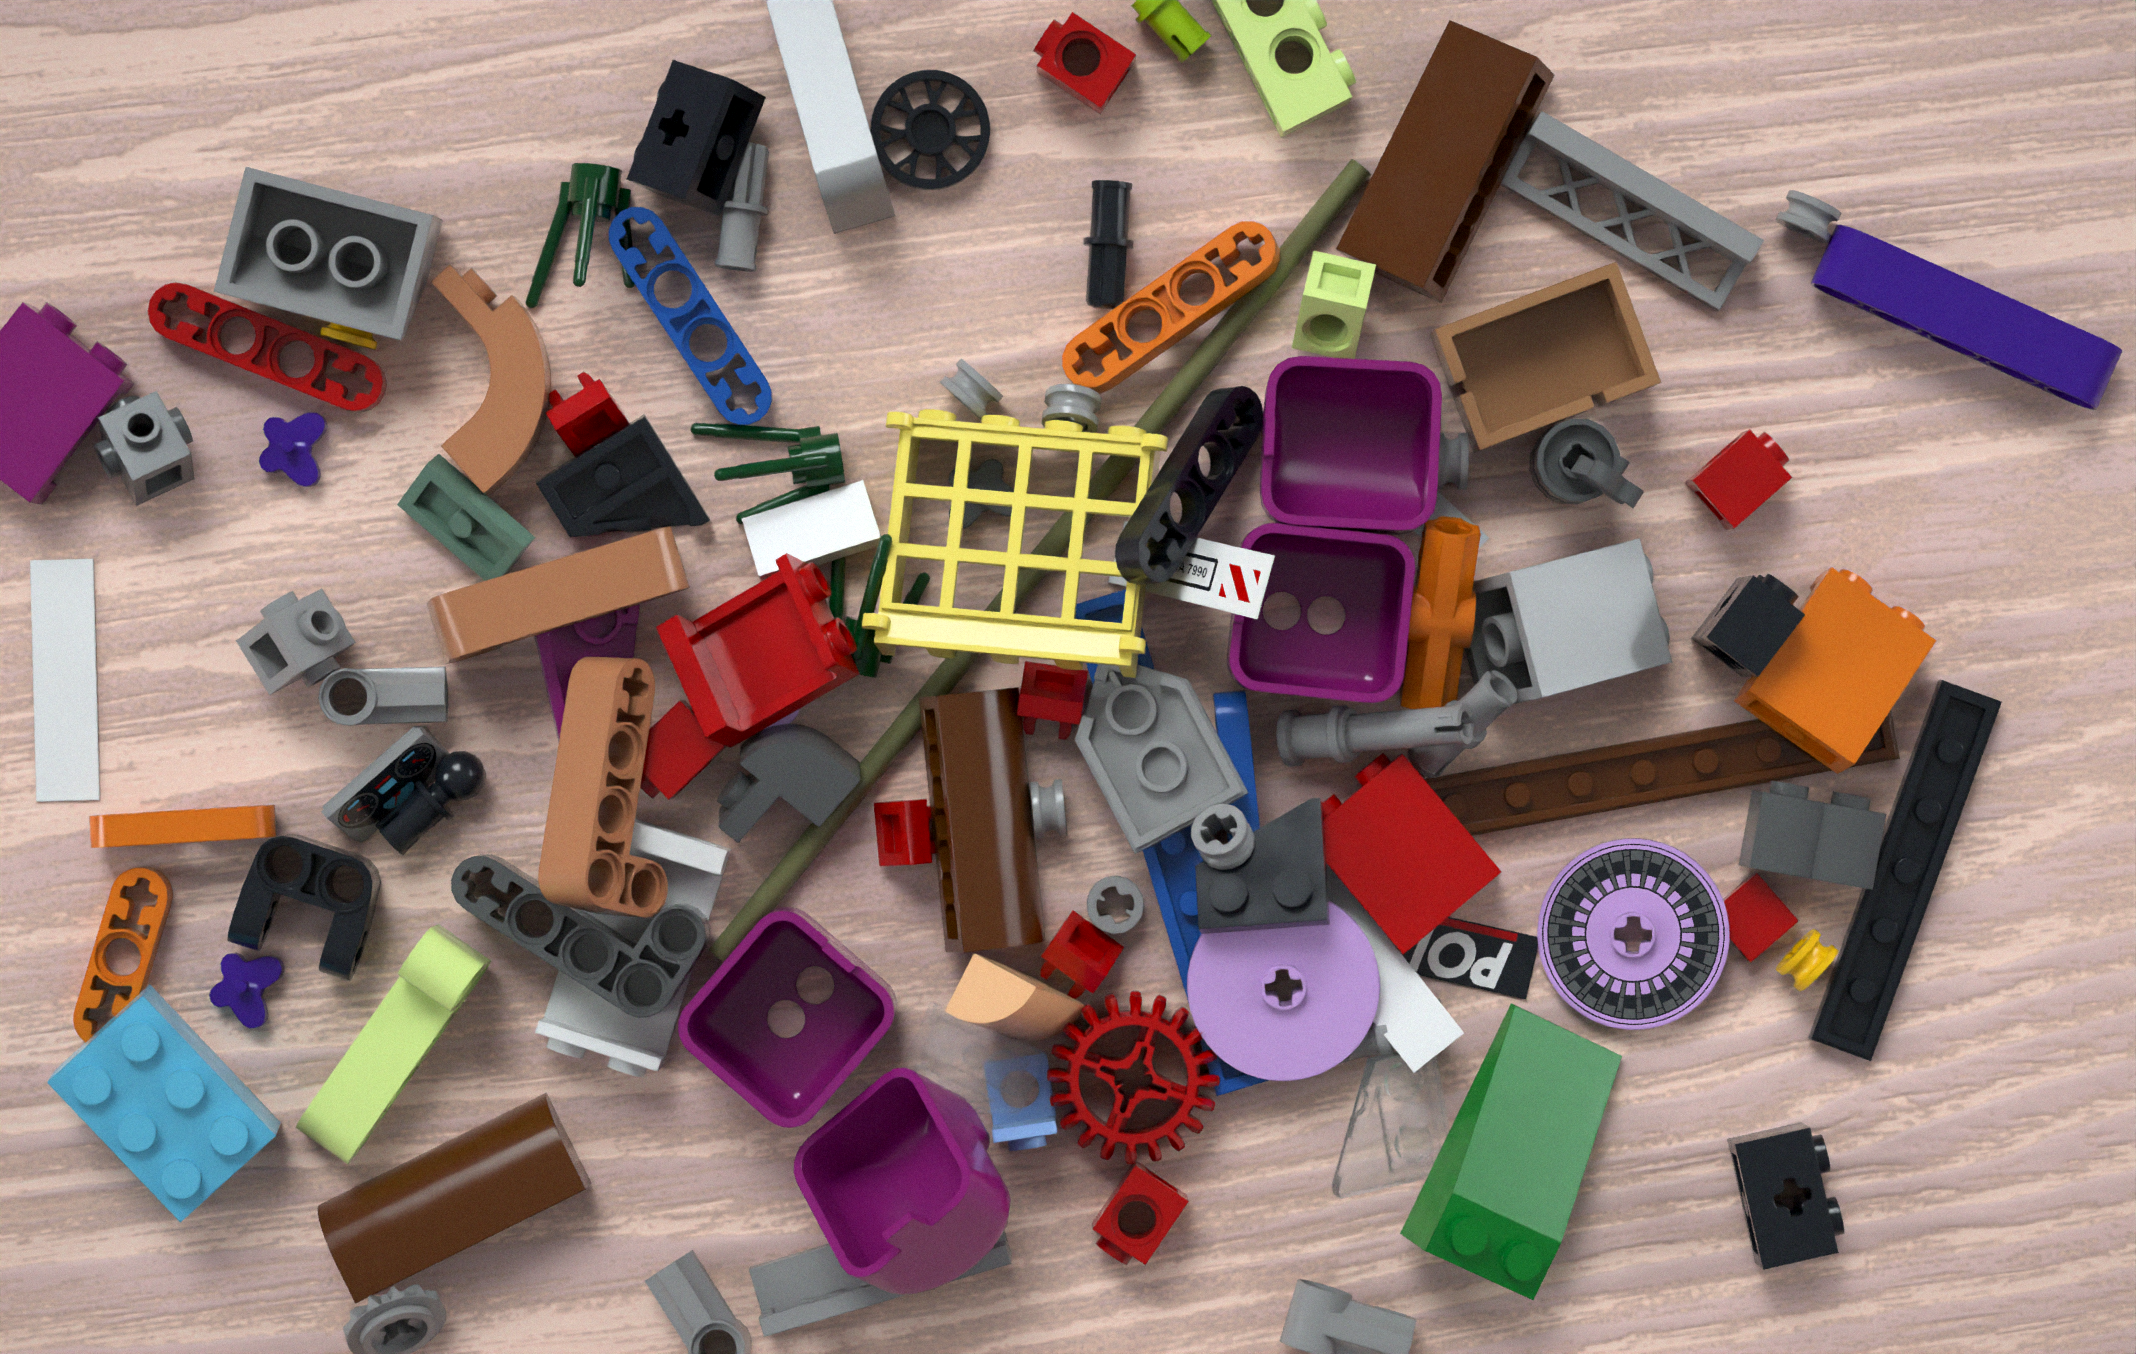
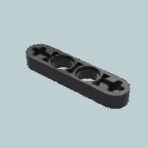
M1246 386L1219 388L1212 390L1205 397L1118 538L1115 548L1116 564L1122 577L1129 583L1136 585L1161 583L1169 580L1176 572L1263 427V407L1258 395L1251 388ZM1202 446L1207 449L1210 457V471L1207 477L1202 474L1198 461L1199 451ZM1173 492L1178 494L1182 505V516L1178 524L1173 520L1170 512V499Z

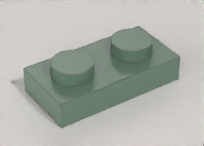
M440 454L425 465L397 504L484 581L508 574L536 538Z

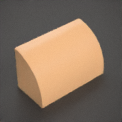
M973 954L945 1012L963 1021L1016 1039L1038 1041L1051 1038L1063 1032L1065 1024L1068 1022L1074 1023L1081 1015L1082 1008L1086 1005L1023 971Z

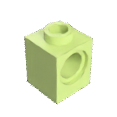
M1313 251L1292 343L1293 349L1333 358L1355 359L1376 264Z

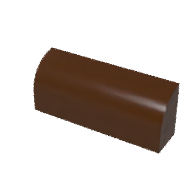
M1449 20L1336 250L1350 259L1376 264L1375 273L1442 303L1555 76L1537 56Z
M1019 687L919 698L946 952L968 953L1046 941L1022 716L1017 715Z
M546 1092L320 1204L317 1211L328 1248L356 1304L370 1295H374L586 1190L592 1183Z

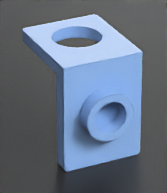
M1038 1053L986 1061L984 1067L993 1121V1143L1008 1141L1009 1151L1046 1146L1045 1135L1057 1134L1058 1132L1055 1107L1051 1106L1050 1096L1053 1094L1051 1081L1047 1080V1070L1049 1069L1047 1054ZM1014 1070L1030 1072L1037 1079L1039 1085L1037 1098L1026 1107L1010 1105L1005 1101L1001 1093V1084L1004 1077Z

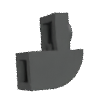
M782 724L765 728L749 737L740 746V765L748 770L750 774L746 776L743 772H738L720 793L717 802L722 805L719 808V828L739 843L779 796L820 827L859 783L860 762L831 738L816 729L797 724Z

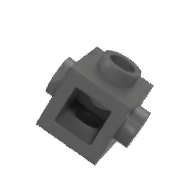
M157 391L142 398L139 396L123 398L114 403L105 415L98 417L102 439L101 442L94 445L98 459L110 479L118 476L121 477L136 506L194 480L192 455L187 447V444L193 442L190 429L177 407L171 410L166 409Z

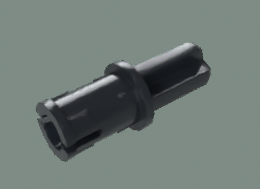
M1094 180L1092 181L1093 197L1090 237H1086L1083 240V245L1089 247L1086 302L1088 306L1093 308L1114 309L1124 302L1127 249H1132L1134 241L1128 240L1132 183Z

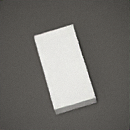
M863 480L742 518L761 581L780 571L775 559L786 553L808 564L812 562L818 566L877 547L881 537Z

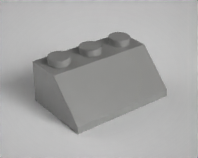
M245 167L214 292L403 341L428 280L443 220L434 215Z

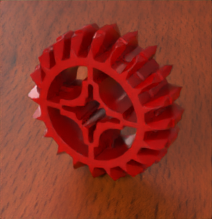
M1140 991L1130 992V1010L1119 1011L1118 1001L1113 993L1107 994L1104 998L1109 1015L1099 1018L1096 1010L1090 1004H1086L1081 1011L1090 1026L1085 1031L1071 1022H1068L1063 1027V1031L1067 1036L1076 1041L1073 1049L1063 1044H1053L1051 1054L1059 1059L1068 1061L1067 1069H1048L1047 1080L1055 1083L1066 1082L1067 1090L1052 1094L1050 1096V1103L1053 1107L1072 1104L1074 1110L1064 1115L1060 1120V1125L1064 1130L1073 1128L1080 1121L1087 1126L1077 1140L1080 1147H1088L1096 1135L1104 1138L1100 1149V1158L1109 1160L1113 1155L1115 1143L1125 1144L1126 1164L1133 1165L1137 1160L1136 1145L1147 1144L1151 1160L1153 1162L1160 1161L1162 1153L1158 1140L1167 1136L1171 1146L1176 1151H1181L1185 1148V1143L1176 1129L1181 1124H1184L1191 1132L1199 1134L1204 1128L1201 1121L1190 1114L1193 1107L1195 1106L1204 1111L1214 1110L1215 1101L1208 1096L1198 1094L1199 1087L1218 1086L1220 1077L1209 1072L1200 1073L1199 1065L1211 1063L1217 1059V1055L1212 1049L1194 1051L1192 1045L1203 1039L1201 1036L1203 1032L1199 1033L1196 1027H1193L1186 1034L1179 1029L1189 1016V1011L1186 1008L1180 1007L1174 1012L1171 1019L1167 1020L1162 1017L1167 1002L1166 997L1162 995L1155 997L1151 1012L1141 1011L1142 997ZM1129 1025L1141 1026L1133 1046L1122 1056L1098 1055L1088 1051L1090 1046L1100 1036L1110 1030ZM1160 1032L1177 1046L1185 1060L1187 1071L1186 1086L1171 1081V1078L1158 1073L1152 1065L1155 1044ZM1146 1047L1142 1061L1147 1067L1143 1070V1074H1152V1083L1162 1086L1164 1089L1150 1084L1148 1087L1137 1085L1133 1094L1129 1093L1125 1107L1121 1108L1124 1091L1119 1088L1123 1085V1080L1115 1081L1114 1071L1102 1068V1066L1118 1070V1068L1129 1070L1133 1061H1137L1141 1048ZM1080 1069L1095 1074L1096 1077L1105 1080L1113 1088L1114 1100L1107 1122L1098 1117L1086 1103L1079 1084ZM1154 1098L1178 1104L1165 1119L1152 1126L1139 1129L1125 1128L1134 1108L1142 1100Z

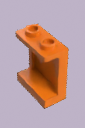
M1830 567L1819 575L1811 585V593L1799 609L1805 614L1803 619L1758 677L1748 679L1733 701L1839 774L1855 765L1937 640L1923 631L1925 625L1916 615L1902 607L1893 606L1890 608L1871 595L1873 589L1862 577L1849 570L1841 569L1838 572L1833 567Z

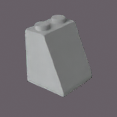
M1640 538L1474 581L1472 590L1476 594L1474 631L1470 647L1465 648L1474 686L1487 671L1489 673L1492 671L1500 672L1514 685L1517 691V700L1514 703L1516 704L1672 663L1668 648L1670 641L1669 630L1665 620L1659 613L1652 586L1653 568L1650 560L1644 554Z

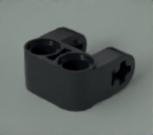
M287 834L271 838L260 846L255 855L232 916L227 941L259 952L269 933L280 897L284 895L335 912L321 955L319 971L351 981L359 964L372 925L381 884L379 871L371 860L360 854L302 835ZM283 845L296 849L302 858V871L293 882L279 878L273 869V856ZM343 865L357 869L362 875L364 882L363 891L355 901H346L340 898L334 891L333 876Z

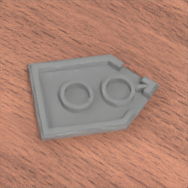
M1098 664L1094 676V684L1084 716L1082 715L1075 741L1135 854L1191 826L1195 818L1204 809L1215 804L1230 805L1249 793L1188 679L1138 664L1136 678L1123 677L1119 666Z

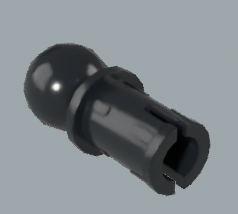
M467 751L452 752L444 756L436 768V781L429 786L424 780L418 779L415 782L417 789L375 826L389 844L400 854L404 855L420 837L444 817L450 820L454 816L447 806L452 800H468L478 795L485 784L486 778L483 763L478 757Z

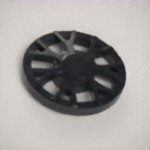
M920 70L897 79L882 93L872 114L871 134L879 162L892 177L916 189L941 190L962 182L980 165L989 144L990 121L983 100L965 80L945 71ZM930 81L942 82L937 91L932 90ZM924 82L930 103L920 105L914 109L910 104L905 88L915 83ZM947 84L964 94L959 105L952 113L937 104ZM900 92L903 103L892 101V98ZM968 100L973 104L974 110L965 111L963 109ZM887 106L909 115L904 130L881 124L882 116ZM978 116L980 135H956L955 120ZM880 131L890 133L891 137L882 142ZM906 138L913 152L897 164H894L884 148L900 139ZM979 142L975 152L968 147V143ZM952 144L958 145L971 157L969 162L959 171H956L943 156V153ZM920 155L936 157V179L915 177L917 160ZM910 164V175L902 171L901 168ZM946 168L952 175L941 178V170Z

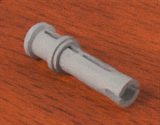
M1466 703L1456 704L1455 706L1357 714L1353 708L1343 705L1333 706L1329 713L1302 715L1297 709L1285 710L1279 716L1276 736L1279 754L1283 763L1288 767L1302 766L1306 759L1333 757L1338 763L1352 762L1362 751L1449 744L1468 745L1473 738L1474 723L1461 724L1462 718L1472 717V712Z

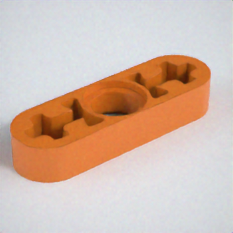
M275 805L89 816L91 848L276 837Z
M137 867L129 869L120 874L112 885L73 1014L75 1030L85 1042L96 1033L98 1022L89 1018L90 1009L102 1007L109 991L108 988H96L98 977L114 986L132 987L130 997L122 992L115 995L112 1005L113 1015H117L147 986L173 900V890L170 881L161 871L155 868ZM143 878L150 881L149 892L158 895L156 905L143 907L137 925H150L148 937L134 928H115L114 926L117 916L124 921L131 919L135 900L126 896L127 887L140 885ZM118 938L131 940L140 951V964L130 975L117 974L109 967L106 960V952L109 945Z

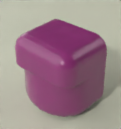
M1297 356L1287 358L1277 364L1268 378L1264 397L1260 499L1261 506L1266 515L1279 524L1390 535L1411 533L1425 524L1434 512L1438 487L1442 391L1441 384L1435 373L1425 365L1407 361Z
M905 1067L892 1069L882 1075L809 1136L799 1147L794 1159L793 1172L796 1182L840 1266L847 1274L889 1293L901 1295L917 1294L934 1290L957 1279L974 1267L992 1250L1008 1223L1011 1203L1010 1194L987 1152L990 1145L989 1133L976 1110L964 1097Z

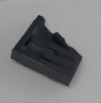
M645 414L536 480L538 488L569 537L601 535L604 532L645 531L651 530V528L680 525L700 526L710 521V517Z
M1320 798L1309 799L1254 831L1255 847L1250 857L1243 864L1233 869L1225 870L1212 868L1204 861L1195 866L1198 928L1201 934L1330 925L1323 803Z

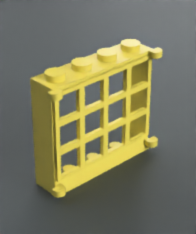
M920 410L918 418L904 412H888L886 428L900 429L888 535L892 537V545L886 563V570L882 578L878 614L864 613L862 619V629L875 630L874 643L881 654L895 656L896 646L926 648L931 656L939 658H955L956 651L990 654L993 661L1004 664H1018L1019 657L1054 660L1057 667L1070 670L1083 669V663L1119 666L1123 677L1136 678L1138 654H1145L1146 640L1140 638L1146 584L1136 585L1127 581L1122 623L1075 619L1080 573L1122 577L1116 562L1082 559L1087 514L1131 517L1159 472L1160 451L1167 452L1168 437L1160 434H1147L1145 430L1131 426H1111L1108 428V434L1083 432L1081 424L1063 420L1046 421L1043 429L1020 427L1018 419L1003 415L982 416L981 423L956 421L957 416L954 413L943 410ZM920 439L958 442L953 487L915 484ZM972 444L1019 447L1014 492L967 488ZM1033 449L1079 453L1075 498L1028 494ZM1093 454L1140 458L1135 503L1089 499ZM913 498L951 502L946 547L908 543ZM966 503L1012 507L1007 552L960 548ZM1026 508L1073 512L1068 558L1021 553ZM906 558L945 561L939 607L901 603ZM959 563L1005 567L1000 612L954 608ZM1019 568L1066 572L1061 618L1014 614Z

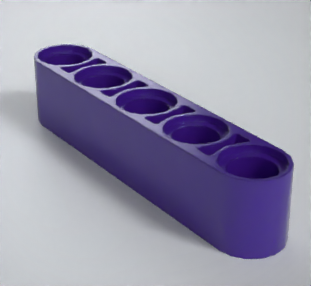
M1840 224L1836 225L1811 281L1812 286L1832 297L2063 400L2091 410H2097L2123 351L2118 346L1869 234Z

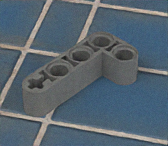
M481 854L462 861L455 869L451 879L453 896L456 902L466 911L623 1012L637 1018L653 1016L664 1010L672 1002L710 940V924L707 917L694 906L675 904L661 910L652 919L638 943L635 944L583 910L554 904L546 900L536 879L505 859L493 854ZM490 868L494 872L491 883L506 894L514 892L516 884L523 888V892L517 895L509 904L505 918L498 914V910L507 902L494 894H486L479 899L473 895L476 884L469 879L471 872L481 873ZM531 900H539L546 903L553 913L554 923L551 930L544 936L530 934L522 924L521 913L524 906ZM671 916L686 917L696 928L695 943L687 951L671 949L664 940L663 928L665 922ZM584 935L599 937L606 945L608 958L600 970L583 968L575 957L576 944ZM648 970L659 978L662 984V993L656 1003L643 1005L631 997L629 980L635 971Z

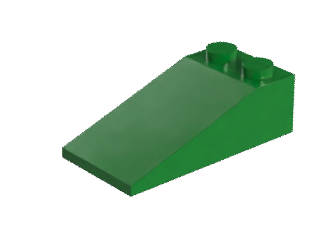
M1511 1003L1400 1234L1432 1255L1534 1300L1561 1245L1622 1056Z

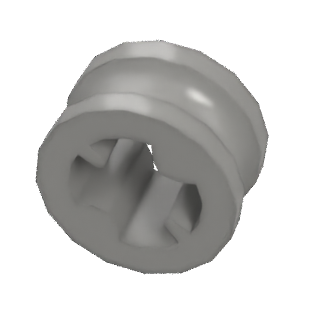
M1789 190L1786 199L1789 201V209L1786 212H1779L1776 221L1802 236L1821 243H1828L1831 234L1828 232V225L1832 221L1837 222L1842 213L1815 197L1799 191Z
M961 358L956 364L958 367L957 374L951 378L945 376L940 383L978 418L982 419V416L987 415L985 411L986 405L991 401L999 402L1003 395Z
M1057 384L1050 386L1046 390L1044 401L1049 408L1043 411L1041 424L1045 427V422L1050 420L1070 421L1081 424L1083 432L1096 433L1099 419L1095 413L1101 408L1102 397L1098 392L1082 385Z
M1440 433L1437 489H1443L1446 483L1451 482L1456 484L1458 490H1467L1469 471L1468 433H1459L1458 437L1453 440L1447 439L1444 433Z
M1062 779L1054 780L1053 784L1047 788L1041 787L1038 782H1030L1036 839L1044 838V834L1049 830L1057 831L1059 836H1067Z
M1215 804L1204 809L1195 818L1191 827V838L1196 849L1199 851L1203 861L1212 868L1220 870L1233 869L1243 864L1250 857L1255 847V835L1252 828L1247 823L1243 812L1233 805ZM1223 828L1233 836L1224 845L1213 837L1217 831Z
M1117 875L1108 876L1096 882L1089 891L1087 898L1088 915L1093 924L1104 932L1112 934L1125 933L1135 927L1142 917L1144 909L1143 896L1137 885L1128 878ZM1116 886L1120 895L1131 894L1134 901L1133 910L1125 909V912L1130 916L1124 921L1117 923L1114 922L1110 914L1100 916L1096 906L1097 900L1105 901V897L1101 895V892Z

